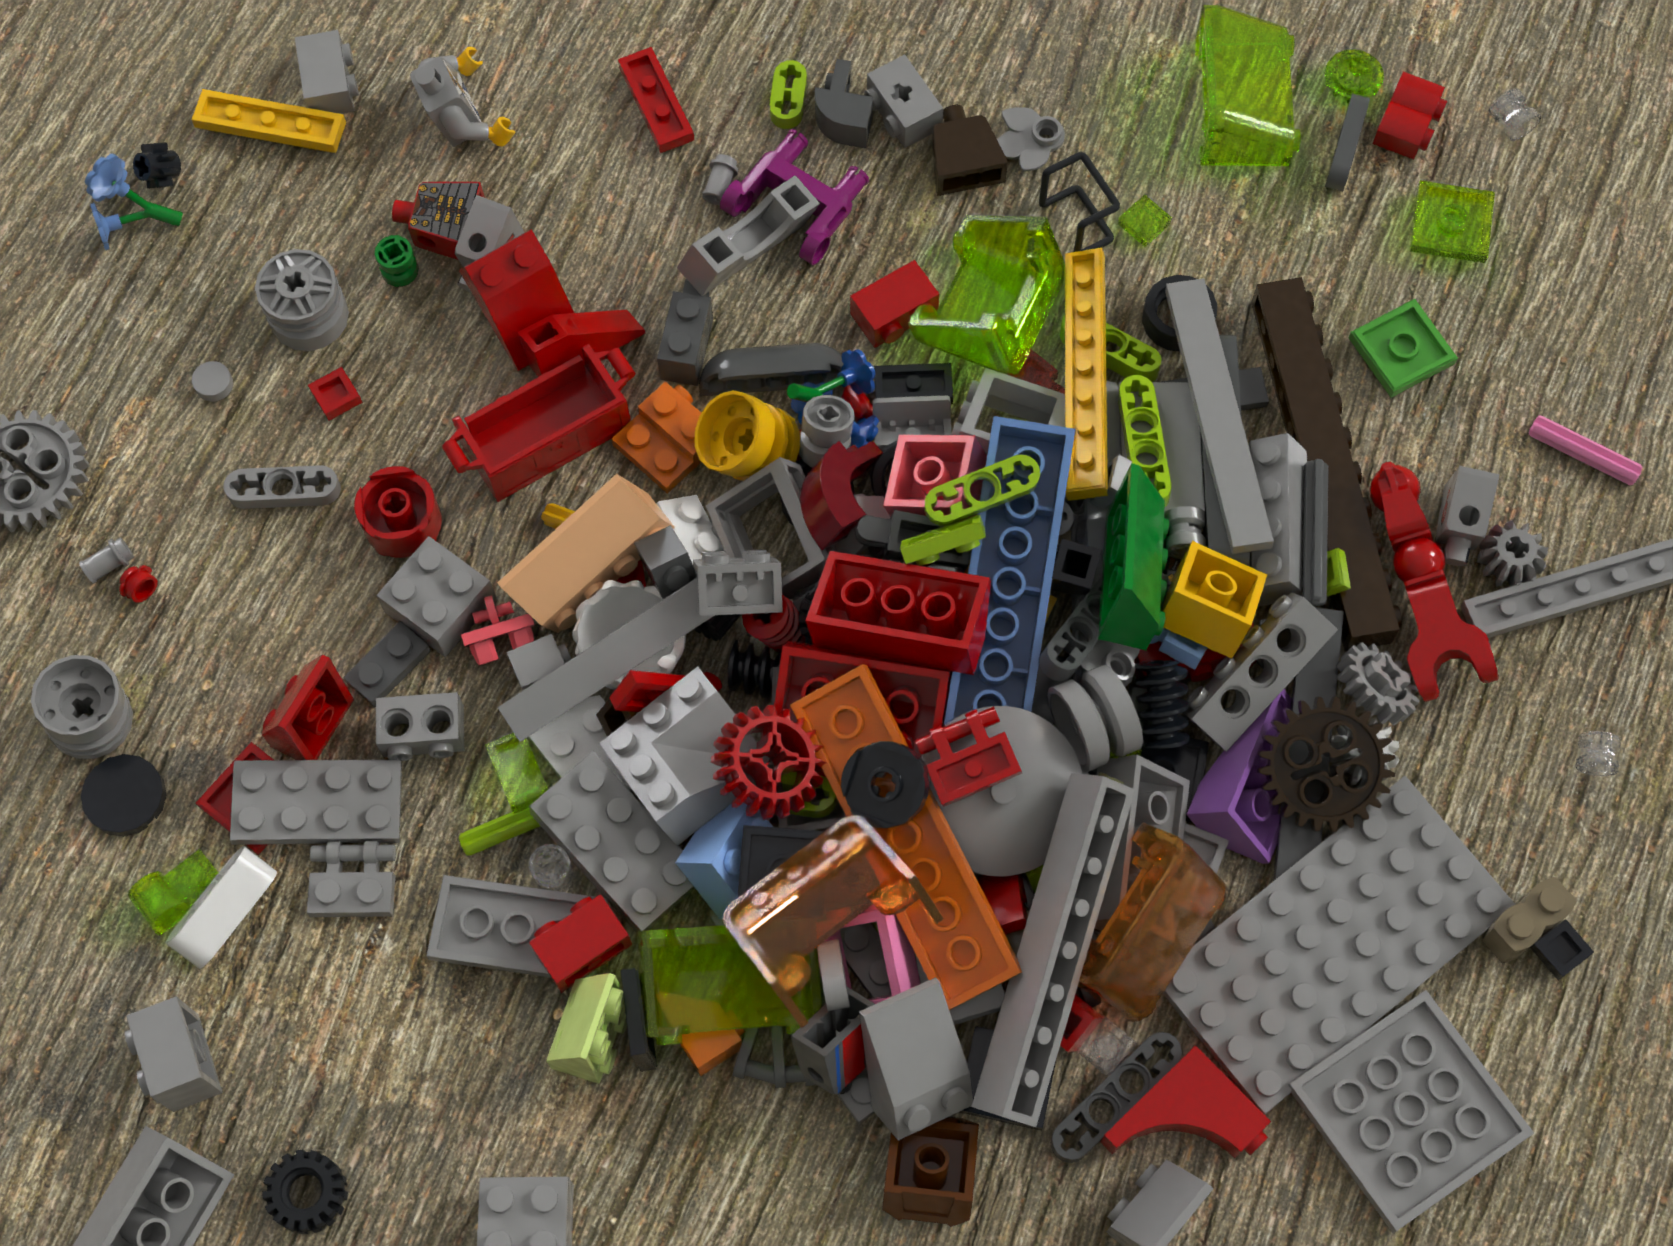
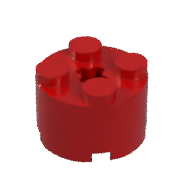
M402 466L380 469L369 476L370 480L363 488L360 487L357 491L354 501L355 514L368 542L378 554L395 558L410 557L428 536L435 541L437 540L442 523L440 507L431 485L425 478L416 474L414 470Z

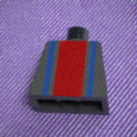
M848 987L849 1008L828 1011L825 1004L791 1035L801 1073L805 1078L830 1094L839 1095L847 1093L852 1087V1080L867 1067L859 1011L875 1004Z

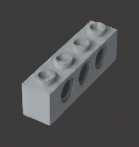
M1291 592L1288 596L1283 595L1277 599L1269 609L1271 615L1260 627L1256 625L1247 632L1241 643L1242 647L1234 654L1233 658L1225 657L1215 667L1213 671L1215 676L1205 687L1200 686L1195 689L1186 700L1189 703V708L1182 712V714L1226 752L1338 630L1301 595ZM1289 628L1291 640L1287 646L1279 648L1277 636L1282 630ZM1257 659H1262L1264 664L1262 673L1256 678H1250L1249 667L1251 663ZM1234 689L1236 692L1234 704L1228 708H1222L1221 698L1223 694L1228 690Z

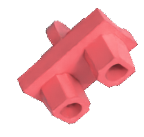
M492 595L486 596L484 601L487 609L474 612L472 615L475 624L491 620L492 625L461 634L464 646L470 647V651L478 666L499 660L493 641L495 638L508 635L512 649L533 642L534 634L532 627L535 626L533 618L529 614H525L500 622L499 617L514 613L511 602L495 606Z

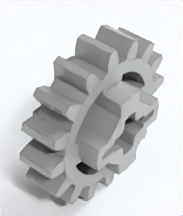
M1360 642L1356 647L1353 645L1340 657L1341 661L1336 667L1341 673L1337 678L1341 682L1346 683V688L1343 691L1345 694L1355 698L1356 707L1362 705L1364 711L1369 710L1371 712V716L1377 715L1380 723L1384 724L1389 720L1392 725H1396L1400 721L1403 722L1416 710L1415 706L1420 700L1414 696L1418 690L1416 686L1410 684L1412 676L1400 669L1402 666L1400 661L1393 662L1387 650L1379 653L1375 644L1367 647L1363 642Z

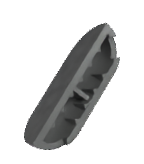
M822 343L728 349L712 357L703 368L699 380V397L719 395L732 390L743 393L787 390L788 386L792 383L799 385L805 382H812L815 385L821 382L827 383L837 378V374L841 372L843 365L842 355L834 348Z

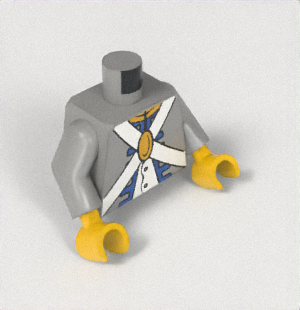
M467 47L457 58L454 55L431 57L421 61L418 68L410 73V78L428 116L453 147L466 140L486 141L489 138L500 147L505 146L516 133L514 130L508 129L511 121L508 118L499 117L492 127H488L487 123L482 122L467 88L457 72L459 71L464 76H471L483 64V61L477 62L471 58L477 52L476 48Z

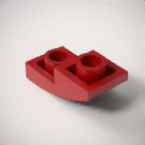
M1022 874L1012 876H979L978 883L1005 935L1025 929L1028 919L1025 908L1027 897Z

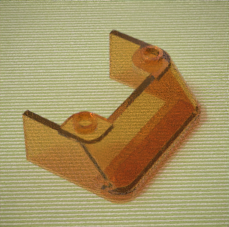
M852 815L839 820L731 902L723 914V923L800 1027L803 1028L809 1022L791 997L802 990L810 979L811 968L804 959L808 953L871 905H874L881 914L895 915L905 911L917 901L936 924L944 918L912 870L863 817Z

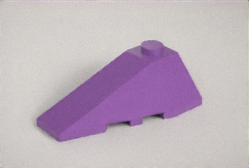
M1285 689L1282 690L1227 752L1224 750L1201 780L1187 812V816L1197 828L1229 840L1227 849L1262 864L1270 863L1276 848L1280 814H1278L1279 804L1273 806L1269 803L1272 796L1276 793L1275 790L1261 789V785L1270 780L1269 775L1257 772L1258 768L1268 765V759L1258 756L1257 752L1270 750L1271 745L1262 739L1263 735L1275 736L1277 733L1270 722L1272 720L1283 724L1287 722L1283 710L1285 708L1291 710L1292 699Z

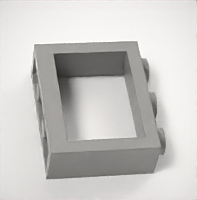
M985 368L980 382L972 381L966 401L964 400L951 435H975L987 455L990 433L975 429L984 406L1032 422L1064 427L1065 394Z
M779 457L707 504L706 508L711 517L710 522L713 525L711 529L716 537L720 539L726 554L729 555V558H742L743 550L754 549L740 516L779 491L809 562L781 579L782 595L791 600L793 599L794 592L820 580L829 552H838L835 544L822 551L814 541L804 521L800 503L801 488L806 477L800 464Z

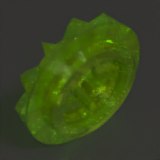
M1354 49L1344 50L1335 54L1328 61L1324 72L1326 78L1325 86L1333 90L1334 97L1340 95L1346 98L1347 103H1349L1352 93L1364 97H1375L1384 80L1383 68L1379 61L1367 52ZM1349 71L1355 77L1361 76L1358 85L1352 79L1346 80Z

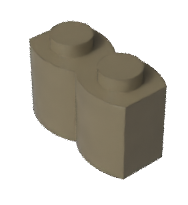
M1556 877L1546 879L1538 883L1518 904L1505 910L1485 931L1482 942L1501 963L1513 961L1526 952L1541 936L1547 934L1566 918L1573 910L1576 899Z

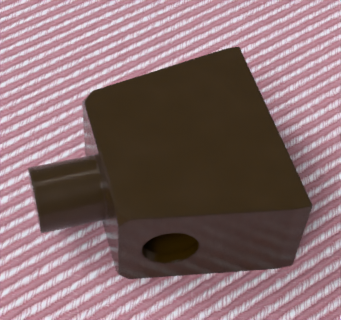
M955 104L946 107L943 110L944 122L933 126L932 147L937 196L1005 183L1008 165L1007 158L986 117L977 115L966 118L963 106Z

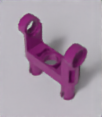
M791 129L774 151L763 154L741 182L735 180L728 186L721 198L720 209L733 217L738 216L742 211L746 213L766 187L774 190L793 176H796L820 203L813 212V215L818 218L806 231L805 234L808 236L804 240L799 252L801 259L811 265H816L825 255L833 233L851 213L852 201L863 187L869 183V177L862 169L855 175L858 167L850 166L835 188H830L792 165V163L807 148L808 140L801 133L794 138L797 130Z

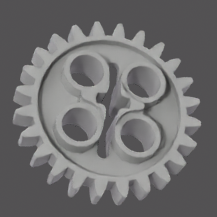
M18 410L16 411L14 421H9L2 414L0 415V452H4L26 472H32L41 483L49 486V488L46 490L42 489L23 471L15 470L9 461L0 456V527L4 523L10 532H14L18 524L21 523L24 529L30 532L33 521L37 520L45 528L47 527L46 517L50 514L58 520L61 519V514L58 510L61 506L68 509L74 508L69 500L71 495H83L76 484L88 482L87 476L81 471L90 467L88 461L83 456L87 451L82 443L79 442L80 438L76 432L70 430L64 420L57 422L50 413L42 419L38 412L33 410L29 418L26 419L21 411ZM28 442L24 448L17 450L21 444ZM57 463L54 468L45 471L50 464ZM31 491L26 498L18 500L23 493Z

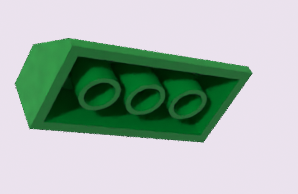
M1132 463L1106 514L1098 639L1147 650L1154 635L1160 636L1165 623L1166 615L1165 612L1160 611V604L1164 599L1167 588V581L1162 579V572L1168 558V549L1163 548V542L1168 533L1169 519L1164 518L1165 500L1141 467Z

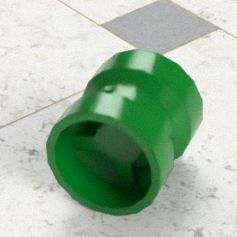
M399 235L384 237L378 242L374 255L383 279L394 287H403L413 282L418 275L419 267L410 242Z

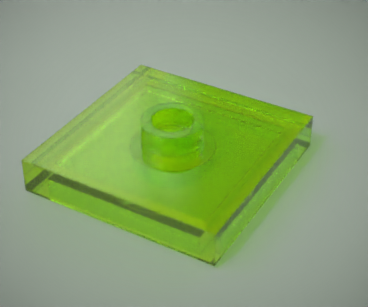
M1420 180L1416 192L1410 252L1486 263L1489 255L1495 192Z

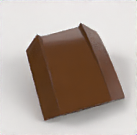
M949 1116L900 1140H897L891 1132L882 1210L898 1221L907 1219L947 1224L950 1227L969 1221L973 1202L979 1124L963 1118Z

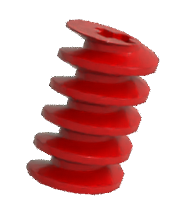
M782 595L783 612L742 614L743 625L747 633L776 652H780L782 646L788 641L805 644L806 640L805 635H802L799 629V611L794 603L784 595Z

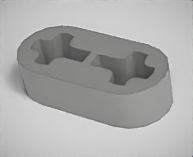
M839 939L818 942L817 948L827 1010L849 1008Z

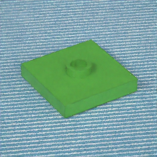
M1416 299L1351 331L1348 337L1390 398L1455 365L1458 359Z

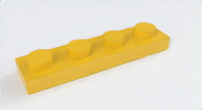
M202 89L191 119L194 127L331 153L337 152L346 125L344 114Z

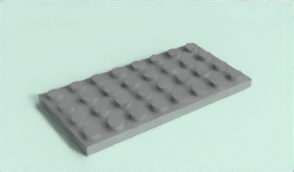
M1406 776L1389 788L1391 790L1390 794L1382 793L1377 797L1382 805L1381 808L1371 805L1365 807L1369 815L1368 820H1364L1356 814L1353 817V828H1348L1345 824L1341 826L1337 832L1331 834L1152 979V982L1238 1088L1264 1115L1292 1092L1289 1087L1292 1081L1365 1032L1484 933L1505 910L1516 905Z

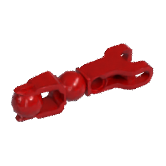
M1391 461L1383 463L1380 471L1372 479L1369 488L1370 498L1374 505L1384 512L1388 536L1395 553L1393 568L1397 577L1404 582L1419 632L1417 638L1410 646L1407 661L1421 699L1424 702H1428L1439 697L1437 672L1441 665L1450 659H1463L1470 662L1477 672L1479 680L1483 683L1497 681L1499 674L1486 633L1475 625L1465 623L1457 613L1443 571L1445 566L1444 553L1440 546L1433 541L1426 517L1417 502L1421 493L1419 479L1414 472L1406 467L1395 465Z

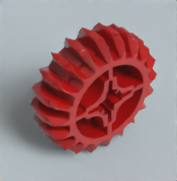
M774 704L768 705L763 710V713L758 706H753L747 711V715L743 712L737 713L733 717V723L727 722L721 728V733L724 737H718L714 741L713 746L720 752L715 753L711 757V763L722 768L713 774V779L718 781L725 780L726 785L720 790V795L725 796L732 792L736 797L732 801V808H738L742 803L747 804V816L752 817L759 809L763 820L771 819L774 813H776L779 819H784L790 815V809L798 813L805 807L804 801L810 802L816 797V792L813 788H818L823 783L824 779L817 772L822 771L821 767L827 762L815 758V752H818L821 748L823 749L824 746L812 744L810 738L816 734V730L806 733L801 728L804 725L805 717L799 718L795 722L791 721L790 709H784L777 716ZM752 733H761V740L757 742L756 749H750L747 753L739 752L744 736ZM782 741H784L788 745L791 751H788L783 746ZM764 756L770 758L768 763L770 761L774 763L775 767L773 769L767 767L768 763L765 764L763 762ZM797 772L796 780L791 790L776 793V785L781 782V775ZM744 773H748L753 777L756 786L749 781Z

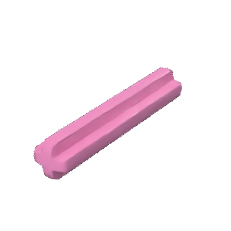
M1538 416L1529 430L1531 437L1628 485H1633L1642 472L1643 467L1641 464L1543 416Z

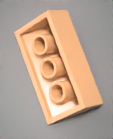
M616 474L497 583L541 626L559 633L561 630H566L577 622L576 609L578 606L601 589L605 581H616L620 577L627 576L637 567L638 561L641 558L634 544L635 542L670 525L673 529L675 526L647 492Z

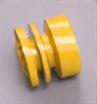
M732 390L716 396L700 414L695 428V449L699 460L707 468L744 481L779 457L796 463L800 450V431L795 419L785 410L764 403L760 399L746 393Z

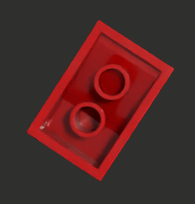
M532 229L459 270L517 371L529 365L517 332L549 315L574 313L556 272Z
M323 654L306 664L299 675H294L285 688L284 699L277 709L270 711L263 724L262 736L270 747L295 760H317L354 701L331 659Z

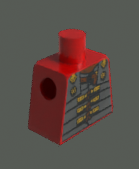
M422 182L418 187L415 202L394 201L392 221L408 224L412 242L416 247L458 260L455 255V248L476 195L484 197L481 182Z

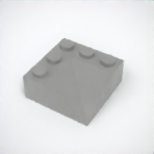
M698 666L599 743L655 822L676 846L728 807L736 798L732 792L725 796L720 795V790L726 785L725 780H714L713 774L722 767L711 763V757L715 753L720 752L713 746L714 741L718 737H724L721 733V728L727 722L733 723V717L736 714ZM751 734L744 736L739 752L747 753L750 749H756L757 741ZM764 756L763 762L765 764L768 763L770 758ZM772 761L767 765L770 769L775 767ZM744 773L749 781L756 785L753 777L748 773Z

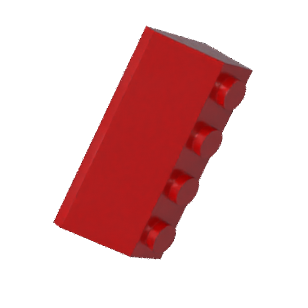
M830 551L805 621L815 647L974 675L985 640L991 579L990 577Z

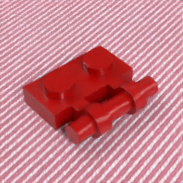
M994 706L979 713L977 709L965 714V719L944 728L940 724L929 729L930 734L915 739L921 755L937 749L941 759L927 764V768L943 807L1022 774L1006 733L1002 732L991 738L986 733L985 728L1000 722ZM971 734L974 735L976 744L958 752H952L949 743Z

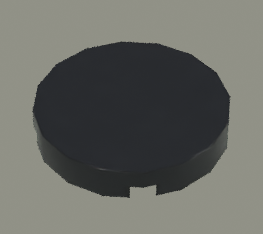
M122 754L107 758L92 769L84 781L81 801L84 813L94 826L108 835L124 837L140 833L148 827V824L154 818L157 819L163 811L167 794L164 779L153 764L140 756Z

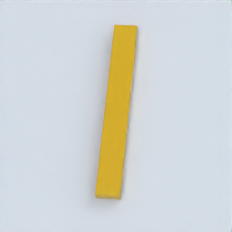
M1103 248L1065 253V427L1075 429L1065 493L1068 501L1108 496L1105 255Z

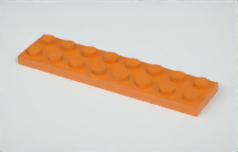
M862 664L790 704L797 719L805 717L804 725L801 728L806 733L816 730V734L810 740L813 745H823L824 747L815 752V756L827 762L821 768L928 980L936 977L940 981L949 1010L1022 973L1018 959L930 787L924 807L908 824L891 828H875L859 821L850 811L851 808L847 804L846 797H843L841 789L842 773L849 758L865 746L879 741L897 742L909 747L868 666ZM886 773L884 778H876L875 785L881 788V796L886 797L889 791L895 790V783L892 782L891 774Z

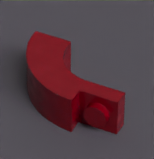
M838 441L827 450L804 479L800 494L801 510L811 536L822 551L846 538L858 525L859 521L867 515L857 503L852 493L850 482L862 477L883 453L874 441L860 448L852 445L847 449Z

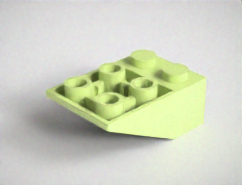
M606 973L575 979L546 1060L551 1069L600 1084L603 1073L610 1074L617 1055V1050L612 1048L617 1032L623 1034L627 1027L623 990L616 975Z

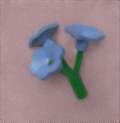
M112 153L106 158L100 157L95 162L93 170L87 174L85 178L87 193L98 202L105 198L110 199L116 194L120 197L126 196L144 208V210L121 217L118 214L104 217L97 210L94 203L90 204L105 250L110 249L108 243L109 233L122 229L123 224L149 217L179 227L183 212L148 202L130 190L129 184L124 182L127 177V171L124 169L125 162Z

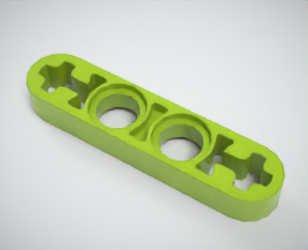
M1128 376L1121 382L1118 395V406L1127 459L1131 460L1132 464L1139 465L1149 479L1154 478L1153 485L1165 500L1166 507L1170 499L1171 480L1153 383L1144 376ZM1131 392H1138V395L1142 397L1140 407L1135 408V398ZM1136 421H1145L1152 426V429L1148 432L1140 433L1135 431L1131 424ZM1141 453H1150L1158 461L1152 465H1144L1136 457Z

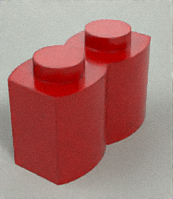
M1403 71L1372 144L1413 160L1419 149L1426 151L1435 131L1428 128L1431 120L1439 122L1447 104V100L1441 98L1445 87Z

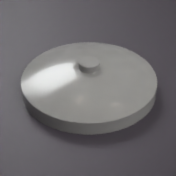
M993 706L978 708L977 712L979 713ZM994 706L1000 722L985 728L989 738L1002 732L1006 733L1022 774L945 807L942 806L929 773L928 779L929 787L972 871L988 876H1012L1026 873L1044 864L1071 772L1082 774V770L1071 744L1049 721L1021 708ZM966 713L955 717L942 728L965 719ZM971 734L949 744L952 752L955 753L977 742L974 735ZM935 749L921 755L920 759L927 765L941 759L938 750Z

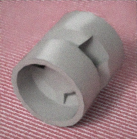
M821 395L813 397L803 408L799 455L803 462L813 468L827 450L838 441L846 449L850 447L854 424V410L847 401L833 395Z

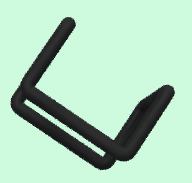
M1078 152L1047 167L1042 173L1039 206L1042 208L1077 193L1091 216L1078 223L1073 252L1103 248L1111 244L1114 240V235L1103 218L1118 211L1120 203L1088 155L1084 152ZM1082 160L1112 205L1098 212L1079 185H1073L1047 198L1050 174ZM1096 222L1106 238L1082 249L1085 227Z

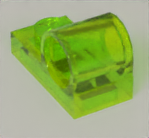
M198 849L166 875L156 871L138 880L129 890L128 897L154 932L161 936L183 918L219 872L205 854Z

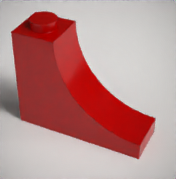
M1195 1045L1104 1134L1100 1142L1113 1155L1128 1142L1150 1133L1162 1131L1186 1132L1210 1140L1236 1158L1243 1150L1251 1156L1265 1142L1268 1136L1263 1130L1271 1121Z

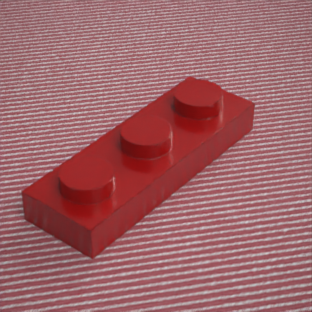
M652 47L618 59L619 69L660 153L695 141L694 132Z

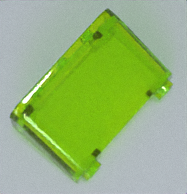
M1202 5L1194 40L1195 56H1198V61H1201L1204 114L1201 128L1205 141L1204 145L1200 146V166H1289L1293 151H1299L1301 143L1300 129H1294L1290 57H1293L1294 35H1288L1287 27L1220 5Z
M965 215L958 231L953 236V248L958 254L961 265L937 311L931 305H920L911 315L908 325L914 338L919 343L1003 374L1015 375L1021 370L1062 287L1065 277L1064 259L1047 217Z
M815 918L637 932L647 1037H656V1045L683 1043V1034L767 1026H786V1034H794L822 1008Z

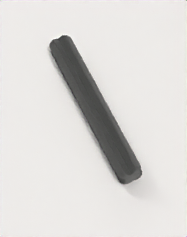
M1322 459L1307 461L1304 465L1302 596L1314 607L1324 605L1327 600L1328 465Z

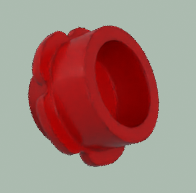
M142 565L139 568L136 566L128 568L120 578L119 592L121 596H126L136 603L147 600L155 592L158 585L157 579L151 574L152 569L146 565Z

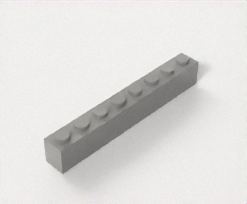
M1071 772L1016 956L1022 973L1009 979L971 1107L1032 1127L1037 1126L1135 789L1104 776Z

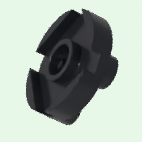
M891 741L872 743L865 746L862 750H858L847 761L841 778L843 797H846L847 804L850 806V811L855 818L868 826L891 828L908 824L922 810L928 797L929 779L927 765L912 749L901 743ZM886 773L892 775V782L895 783V790L889 791L886 797L880 795L881 788L875 785V780L877 777L884 778Z

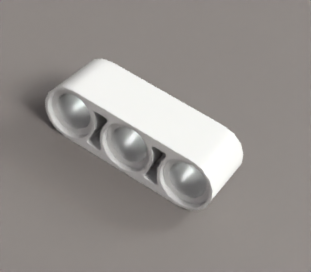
M242 846L227 861L168 936L166 944L197 968L201 969L213 958L276 877L277 871L248 848Z

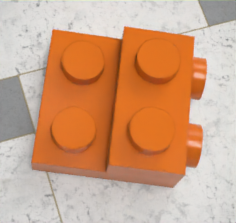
M665 381L638 406L639 414L612 438V444L668 494L701 463L695 449V428L702 412L691 404L693 398L683 386L678 384L673 388Z

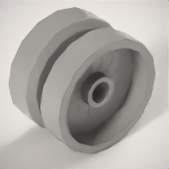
M1100 665L1082 673L1080 685L1073 679H1070L1048 689V703L1054 724L1071 744L1084 772H1089L1107 764L1110 752L1117 757H1123L1141 749L1143 735L1138 714L1122 681L1107 665Z

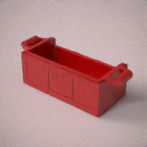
M587 344L581 347L585 367L583 359L578 355L465 417L466 425L459 415L454 417L452 422L456 432L451 436L450 440L442 445V449L457 473L477 469L496 501L499 502L612 439L631 419L627 400L621 393V390L635 376V371L619 348L595 353L591 346ZM608 359L621 379L614 382L601 361ZM457 441H459L460 444L462 445V447L464 448L465 452L467 453V455L469 456V458H470L471 461H472L471 463L469 462V460H468L467 457L465 456L464 452L462 451V449H461L460 446L458 445Z

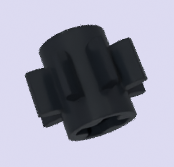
M166 142L142 144V153H137L133 160V169L136 177L141 181H146L148 189L173 186L172 178L178 177L181 172V161L178 154L173 150H168Z

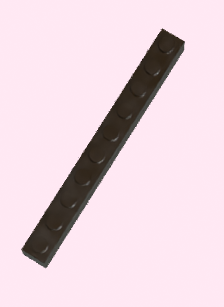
M1302 277L1257 284L1251 304L1285 431L1307 451V461L1322 459L1328 465L1327 551L1336 548L1345 551L1351 586L1349 590L1330 595L1333 610L1344 611L1341 635L1344 651H1348L1353 645L1356 647L1360 642H1363L1367 647L1371 644L1376 646L1391 644L1402 627V616L1399 607L1393 605L1389 593L1392 590L1391 576L1387 568L1383 569L1379 557L1382 553L1381 540L1377 532L1373 533L1369 521L1372 517L1371 504L1367 496L1363 497L1359 485L1362 482L1361 468L1357 461L1353 462L1351 456V432L1348 426L1343 427L1341 420L1342 400L1339 392L1333 391L1331 384L1333 378L1332 364L1329 358H1324L1321 348L1323 346V332L1320 324L1314 323L1312 316L1314 311L1312 293L1310 290H1305Z

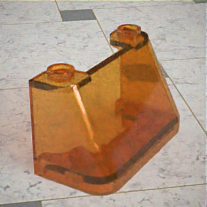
M1142 822L1131 839L1141 849V858L1135 856L1131 863L1141 871L1096 941L1091 939L1078 986L1117 1015L1131 1022L1141 1021L1153 1013L1161 995L1215 911L1222 905L1226 890L1224 881L1191 846L1178 836Z

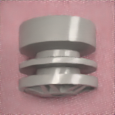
M289 250L279 253L268 260L258 273L255 285L258 303L267 318L272 332L282 344L294 350L313 351L324 348L339 338L347 325L349 310L334 269L323 256L311 250Z
M71 655L55 660L41 671L33 685L31 704L35 717L44 728L50 740L62 753L76 759H95L110 754L124 742L132 728L133 711L129 698L121 687L115 673L101 660L87 655Z

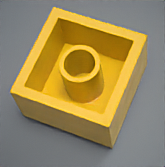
M1192 541L1174 573L1161 609L1166 615L1163 628L1232 659L1252 625L1267 574Z

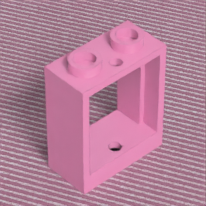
M887 899L861 904L863 913L853 915L850 907L826 911L827 920L811 923L819 968L817 943L839 939L846 985L852 989L840 928L877 921L891 995L870 998L868 1000L877 1004L921 984L914 950L893 908L888 907Z

